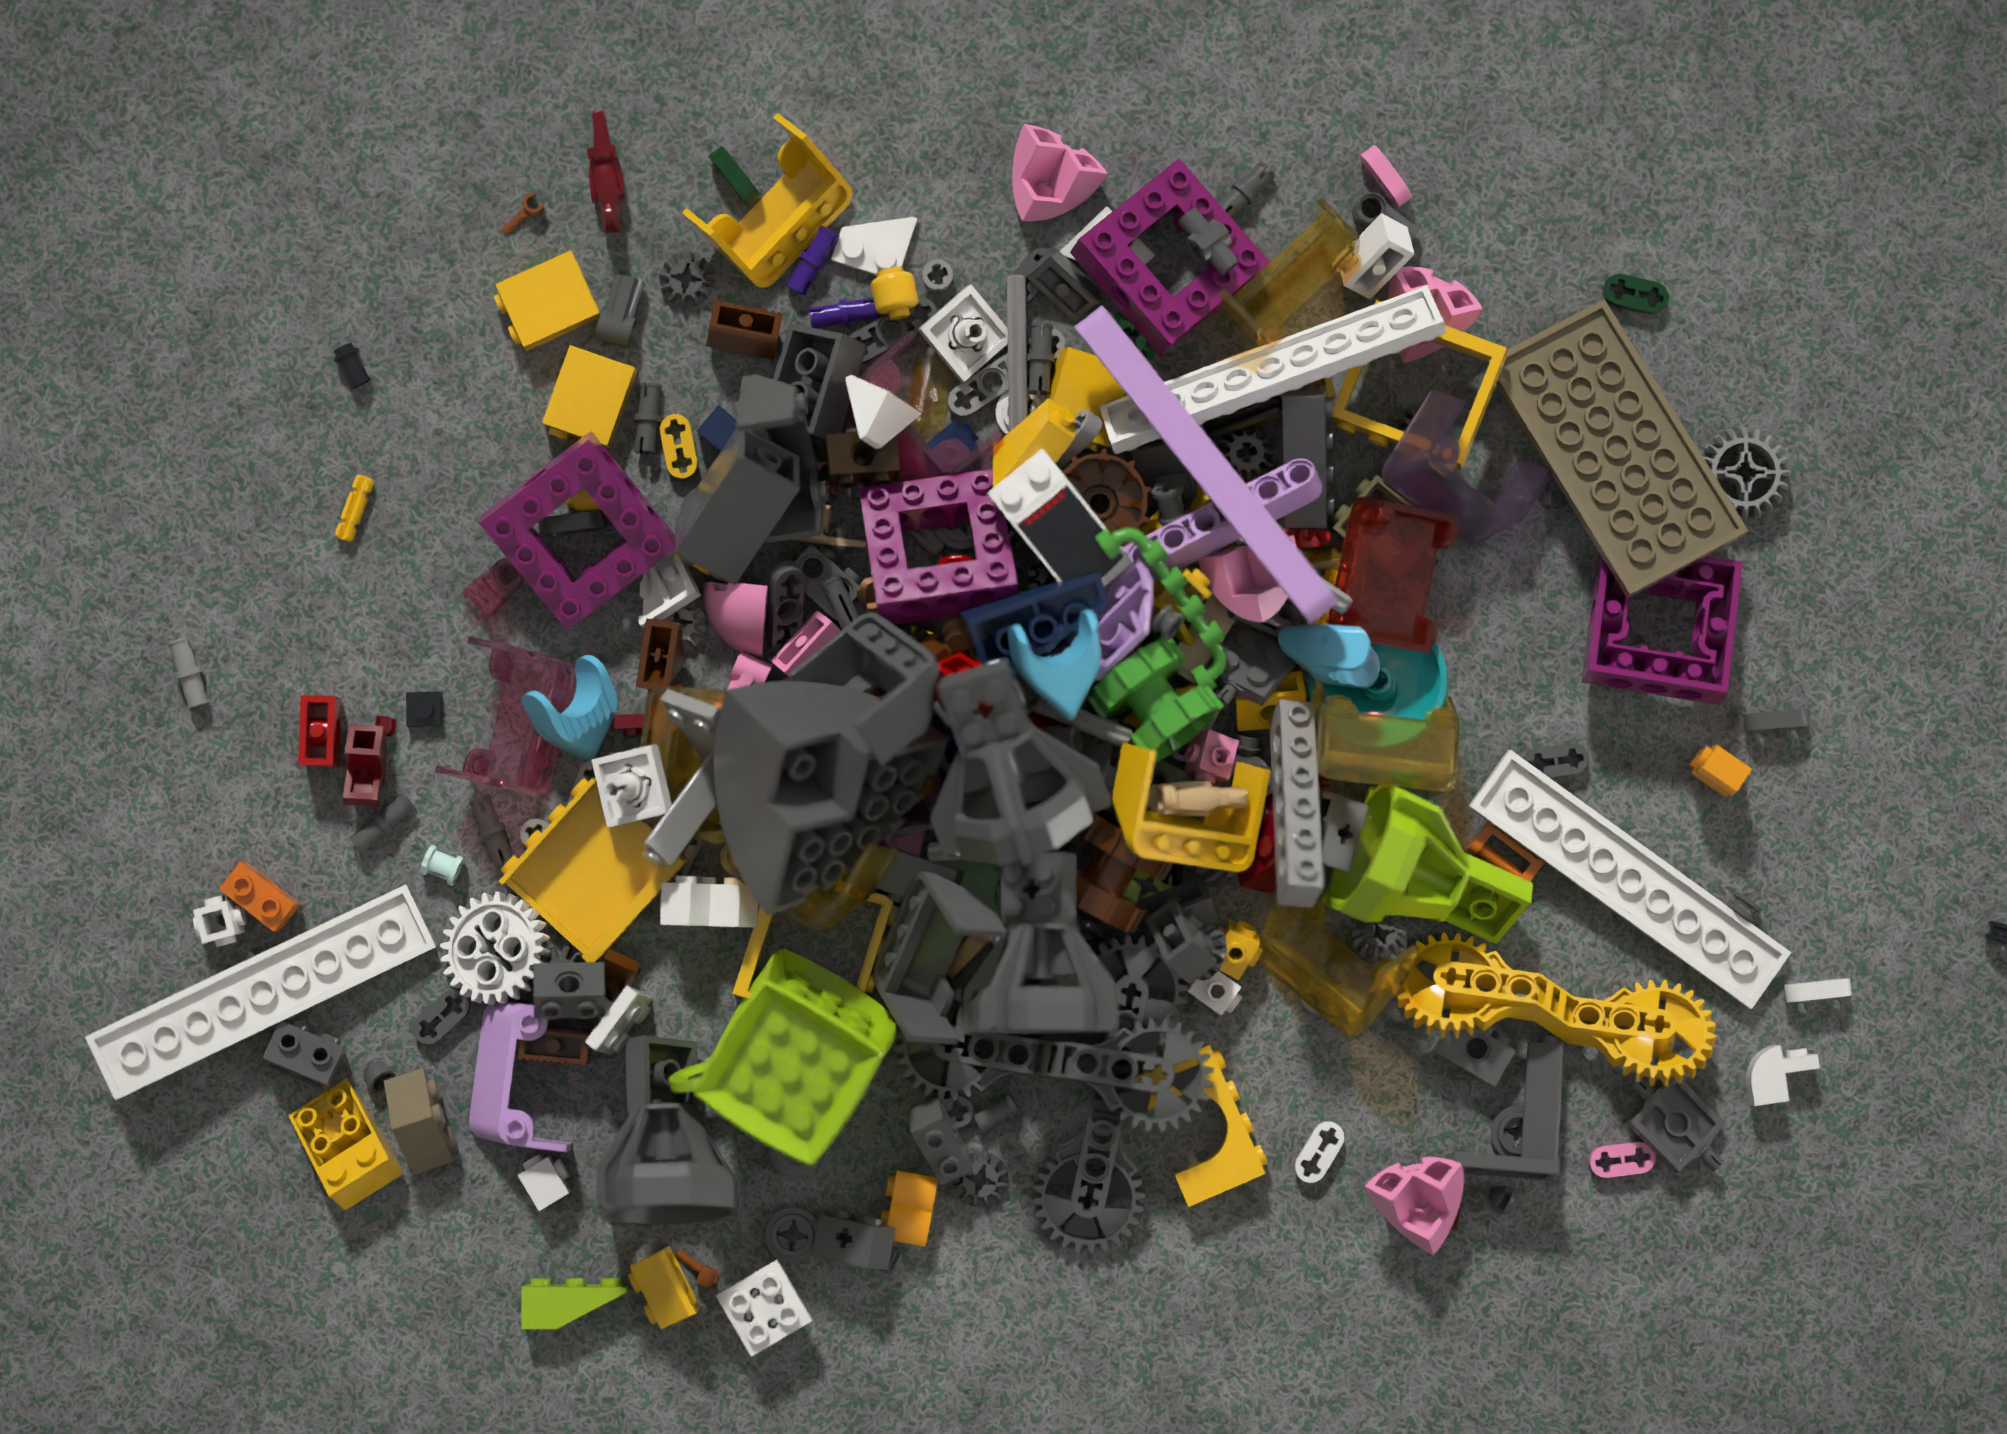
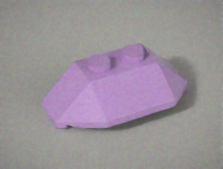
M1140 557L1105 590L1110 606L1096 616L1101 661L1095 680L1101 681L1149 633L1153 623V581L1144 560ZM1078 630L1066 636L1065 641L1049 657L1061 654L1069 648L1077 636Z

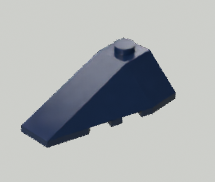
M1094 572L991 600L959 612L976 661L985 665L1007 658L1014 677L1018 673L1011 659L1008 639L1009 626L1020 625L1032 654L1040 657L1057 647L1056 644L1070 633L1078 630L1081 611L1090 609L1097 616L1109 607L1110 604L1100 573Z

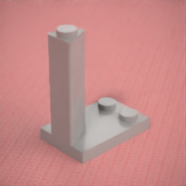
M667 689L660 698V701L668 711L667 717L679 726L704 762L644 842L645 852L642 857L649 864L657 868L662 864L670 867L673 866L717 805L714 782V747L721 710L718 707Z

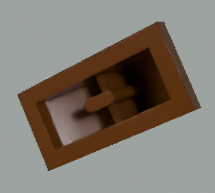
M646 618L635 687L666 692L667 689L672 690L685 661L681 623Z

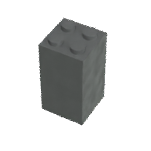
M736 428L676 519L674 554L678 555L683 562L689 565L696 564L706 569L714 578L721 581L727 580L736 585L800 489L799 456L751 430L738 432Z

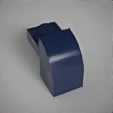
M718 405L697 429V433L718 452H721L737 428V420Z

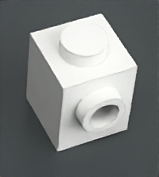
M1220 971L1208 980L1200 981L1196 979L1186 990L1221 1016L1225 1010L1231 1014L1242 999V996L1238 994L1242 987Z
M538 1154L522 1164L525 1171L518 1174V1177L538 1211L572 1192L565 1180L570 1175L560 1159L554 1161L552 1156L543 1159L541 1154Z

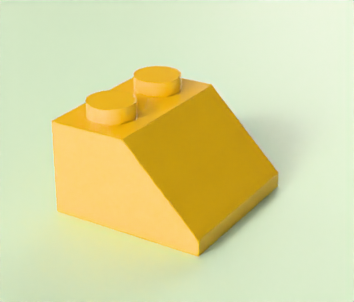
M670 1245L629 1266L632 1273L628 1274V1278L636 1293L642 1291L648 1303L643 1307L652 1325L658 1323L660 1329H663L696 1314L701 1308Z

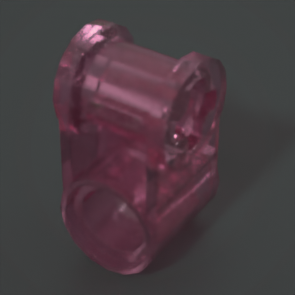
M501 558L496 561L495 564L484 574L472 581L461 593L464 599L469 598L482 612L481 617L483 620H487L507 602V599L526 582L519 572L515 581L512 583L504 582L502 570L507 565L512 564L508 558Z

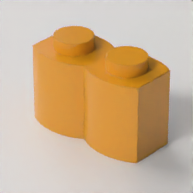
M1717 744L1713 747H1700L1689 762V765L1693 767L1690 774L1725 798L1729 795L1733 796L1739 790L1752 770L1751 767Z
M898 1168L896 1176L889 1175L885 1196L892 1197L890 1211L883 1210L881 1218L883 1219L882 1225L895 1228L893 1241L926 1247L938 1183L935 1175Z

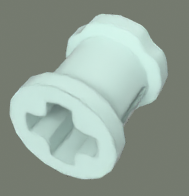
M431 845L423 859L420 874L426 875L430 873L447 880V884L453 886L463 865L464 857L458 856L454 858L437 851V847Z

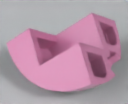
M1024 124L1016 144L1012 168L1013 195L1019 216L1022 221L1031 222L1047 220L1062 215L1088 199L1099 188L1108 173L1083 148L1072 150L1069 146L1064 145L1061 141V135L1041 127Z
M1411 266L1402 267L1389 280L1388 299L1428 285L1444 324L1463 332L1472 325L1483 309L1474 295L1456 280L1449 284L1433 276L1434 271L1431 269ZM1423 341L1404 348L1399 352L1403 363L1425 357L1444 346L1431 341Z
M1294 535L1288 536V538L1296 546ZM1247 545L1221 549L1198 560L1202 573L1212 582L1209 585L1211 591L1226 608L1241 618L1254 622H1264L1274 616L1288 598Z
M703 583L702 593L705 612L718 636L740 653L743 651L764 660L769 587L736 583V585L733 583Z
M1423 1157L1422 1162L1419 1164L1402 1167L1400 1163L1384 1169L1364 1187L1376 1208L1393 1227L1412 1243L1434 1256L1446 1239L1460 1207L1464 1187L1463 1166L1460 1163L1444 1158Z

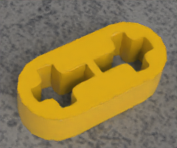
M671 414L660 425L666 466L674 478L687 480L693 477L698 469V458L692 428L684 416ZM677 421L679 426H685V431L680 433L682 444L675 445L673 435L666 434V429L671 428V422ZM683 449L686 460H692V465L687 466V472L681 473L679 468H673V463L678 461L677 450Z

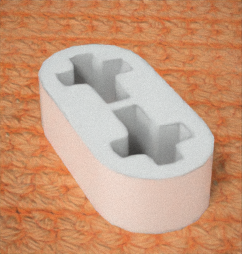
M1850 978L1784 985L1786 1002L1852 996Z
M1324 1121L1318 1124L1312 1131L1294 1164L1295 1172L1302 1181L1315 1183L1321 1180L1344 1142V1133L1339 1125L1331 1121ZM1332 1127L1335 1129L1334 1136L1338 1140L1335 1144L1328 1143L1322 1152L1318 1150L1323 1140L1319 1133L1321 1130L1328 1131ZM1317 1152L1320 1154L1316 1162V1166L1320 1169L1317 1175L1310 1173L1308 1177L1304 1176L1305 1169L1301 1166L1304 1159L1310 1161Z

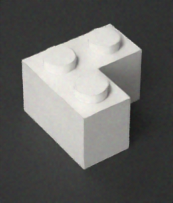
M676 876L675 883H661L660 925L757 927L758 902L742 878L724 877V884H716V877Z

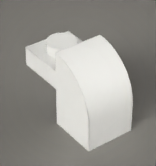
M1781 1045L1768 1046L1759 1051L1752 1058L1746 1072L1749 1105L1759 1106L1789 1101L1785 1073L1819 1069L1818 1054H1807V1048L1787 1050L1786 1057L1783 1058Z

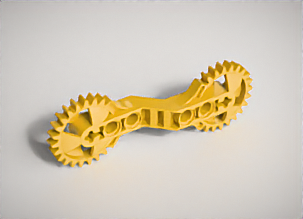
M1442 932L1441 941L1438 942L1433 936L1429 935L1428 945L1426 946L1420 941H1416L1415 952L1406 949L1405 960H1398V970L1394 972V996H1398L1397 1007L1404 1008V1018L1408 1019L1415 1016V1028L1425 1023L1428 1035L1435 1028L1440 1029L1441 1038L1446 1036L1447 1031H1452L1455 1038L1459 1039L1460 1030L1463 1029L1472 1036L1474 1025L1485 1031L1494 1023L1506 1017L1535 1021L1567 1044L1597 1048L1613 1068L1624 1064L1623 1075L1626 1076L1632 1071L1635 1072V1082H1640L1646 1076L1649 1077L1650 1086H1653L1656 1078H1661L1665 1087L1668 1086L1669 1078L1674 1077L1681 1084L1683 1073L1694 1078L1696 1067L1699 1069L1705 1068L1706 1059H1711L1713 1047L1715 1046L1716 1035L1714 1033L1716 1023L1711 1022L1712 1011L1703 1010V999L1692 1001L1693 990L1683 995L1680 993L1681 984L1679 983L1673 990L1668 989L1667 980H1663L1660 988H1656L1654 982L1649 980L1646 989H1643L1636 982L1634 993L1623 987L1613 996L1603 1001L1574 997L1542 974L1512 970L1505 964L1497 951L1486 954L1487 944L1485 942L1475 947L1473 936L1466 942H1461L1460 933L1455 935L1454 940H1449L1445 932ZM1452 952L1459 953L1458 962L1450 961ZM1422 960L1437 966L1433 982L1416 968V965ZM1487 988V989H1490L1491 991H1490V992H1483V991H1480L1479 989ZM1522 993V994H1525L1526 996H1525V997H1518V996H1515L1514 994ZM1659 1000L1666 1001L1665 1010L1658 1009ZM1443 1008L1451 1009L1449 1018H1442ZM1583 1021H1591L1594 1024L1587 1025L1584 1024ZM1618 1026H1626L1629 1029L1622 1030L1619 1029ZM1676 1036L1682 1039L1695 1052L1688 1059L1672 1052ZM1652 1056H1659L1658 1066H1651Z

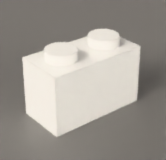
M1381 213L1337 258L1343 284L1345 287L1371 299L1415 253L1408 227Z

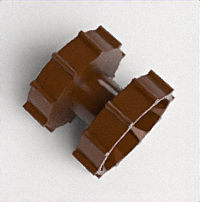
M1105 448L1101 450L1100 454H1091L1079 459L1076 456H1072L1071 464L1062 473L1088 506L1095 497H1104L1108 501L1109 509L1103 514L1095 513V515L1111 534L1122 528L1139 530L1143 525L1148 524L1149 518L1145 517L1151 487H1145L1141 476L1134 468V460L1128 463L1119 457L1106 454L1107 450ZM1125 542L1120 546L1125 547L1129 545V542Z
M1094 811V822L1078 833L1083 839L1097 846V849L1084 872L1076 869V907L1107 924L1127 933L1135 934L1147 910L1123 895L1136 870L1139 869L1157 879L1165 881L1175 862L1134 855L1126 845L1120 823Z

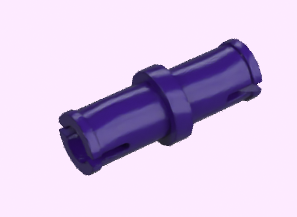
M820 225V229L807 251H802L799 257L802 260L786 284L804 296L807 294L806 292L819 269L823 270L826 264L824 261L836 240L840 237Z
M873 298L847 302L846 299H841L838 304L809 308L812 328L843 324L844 327L851 326V322L881 318V314L875 309Z

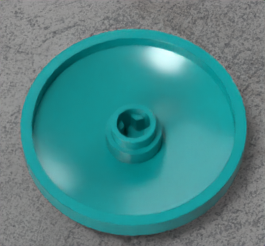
M1390 615L1365 616L1342 625L1361 627L1370 640L1371 647L1380 659V673L1373 685L1363 689L1324 684L1309 675L1308 685L1311 703H1314V711L1322 725L1339 741L1366 751L1393 750L1408 745L1420 738L1439 718L1448 695V671L1443 654L1434 639L1415 623Z

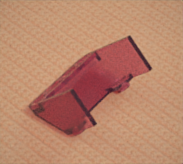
M911 330L877 359L859 379L894 393L901 382L900 370L894 362L917 344L916 334ZM850 400L845 417L854 428H857ZM909 424L897 434L900 466L898 478L901 482L967 473L993 450V446L1003 438V435L997 430L973 452L957 439H946L932 450L912 425Z
M469 636L468 644L492 650L489 660L490 674L495 680L505 682L489 750L484 748L472 749L465 758L462 771L436 766L435 772L531 796H542L551 785L559 748L545 741L536 732L521 702V698L530 691H538L550 701L558 713L564 712L571 704L576 683L575 667L572 663L505 643Z

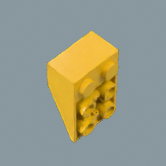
M348 1078L330 1088L329 1092L322 1093L288 1115L328 1196L345 1211L404 1174L393 1150Z

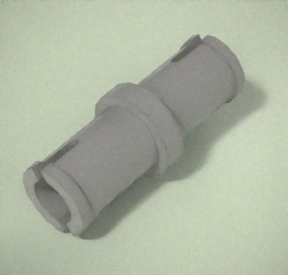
M186 636L167 642L177 670L174 673L176 680L180 679L189 709L209 703L210 701L207 698L200 673L203 672L201 665L197 666L189 641L190 638Z

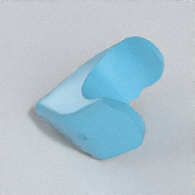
M1088 609L1080 612L1077 636L1069 648L1053 657L1033 655L1021 626H1009L1008 639L1011 659L1018 675L1066 719L1072 720L1094 682L1100 667L1101 648L1097 619L1093 611Z
M1315 624L1285 626L1279 631L1278 644L1282 651L1318 682L1363 689L1370 687L1378 679L1380 659L1371 647L1370 640L1361 627Z
M584 655L576 660L574 668L577 680L576 692L573 701L564 712L558 713L550 701L538 691L526 693L522 696L521 702L536 732L545 741L584 761H591L596 759L615 715L618 700L614 685L604 665L596 657Z

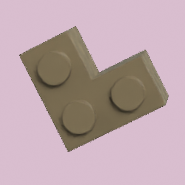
M424 1068L384 1080L391 1129L414 1175L454 1162L452 1147L457 1145L451 1126H444V1123H446L441 1105L436 1102V1100L441 1099L440 1089L436 1080H429Z

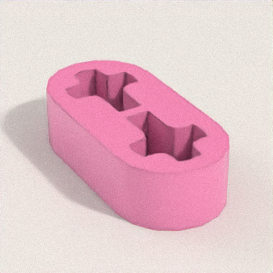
M1373 145L1359 155L1363 165L1394 206L1399 208L1412 198L1409 188L1378 147Z
M1636 1141L1604 1145L1595 1148L1590 1153L1588 1164L1594 1174L1604 1178L1642 1174L1653 1168L1656 1162V1154L1644 1142ZM1641 1147V1151L1648 1153L1649 1158L1643 1161L1642 1167H1638L1636 1162H1625L1624 1156L1636 1154V1148ZM1602 1152H1606L1607 1157H1619L1620 1163L1610 1164L1608 1166L1609 1171L1603 1172L1601 1166H1596L1595 1164L1596 1160L1601 1159Z

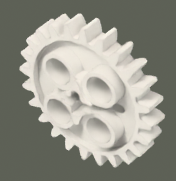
M496 891L494 898L490 894L483 893L482 903L475 898H470L471 909L459 906L462 917L460 919L450 917V921L455 927L453 930L446 929L443 931L445 935L450 937V940L440 944V947L448 950V954L441 957L440 961L451 965L444 971V975L454 977L450 985L458 989L461 988L460 995L467 998L471 996V1000L481 1004L484 1000L485 1004L494 1006L497 1000V1002L505 1005L508 1003V995L519 1000L520 988L529 992L532 990L528 981L530 978L534 979L533 963H544L540 960L541 955L550 953V950L543 948L541 944L549 940L550 936L539 932L546 926V923L536 920L539 911L533 908L529 909V902L522 899L518 901V897L510 893L506 897V894ZM501 917V925L498 930L494 931V923ZM478 926L486 938L482 937L477 931ZM488 940H491L496 943L493 946L492 944H490ZM476 941V949L469 955V946L472 942ZM521 942V951L514 957V948ZM497 951L503 958L494 955ZM505 960L509 961V963L512 965V971H510ZM496 966V974L489 980V971L492 967Z

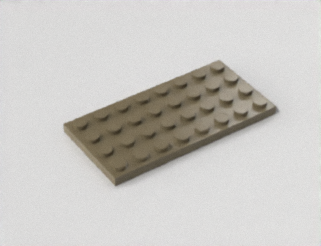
M1605 299L1507 349L1508 356L1496 385L1627 599L1748 533L1749 530ZM1489 362L1485 363V367L1487 369L1489 366Z

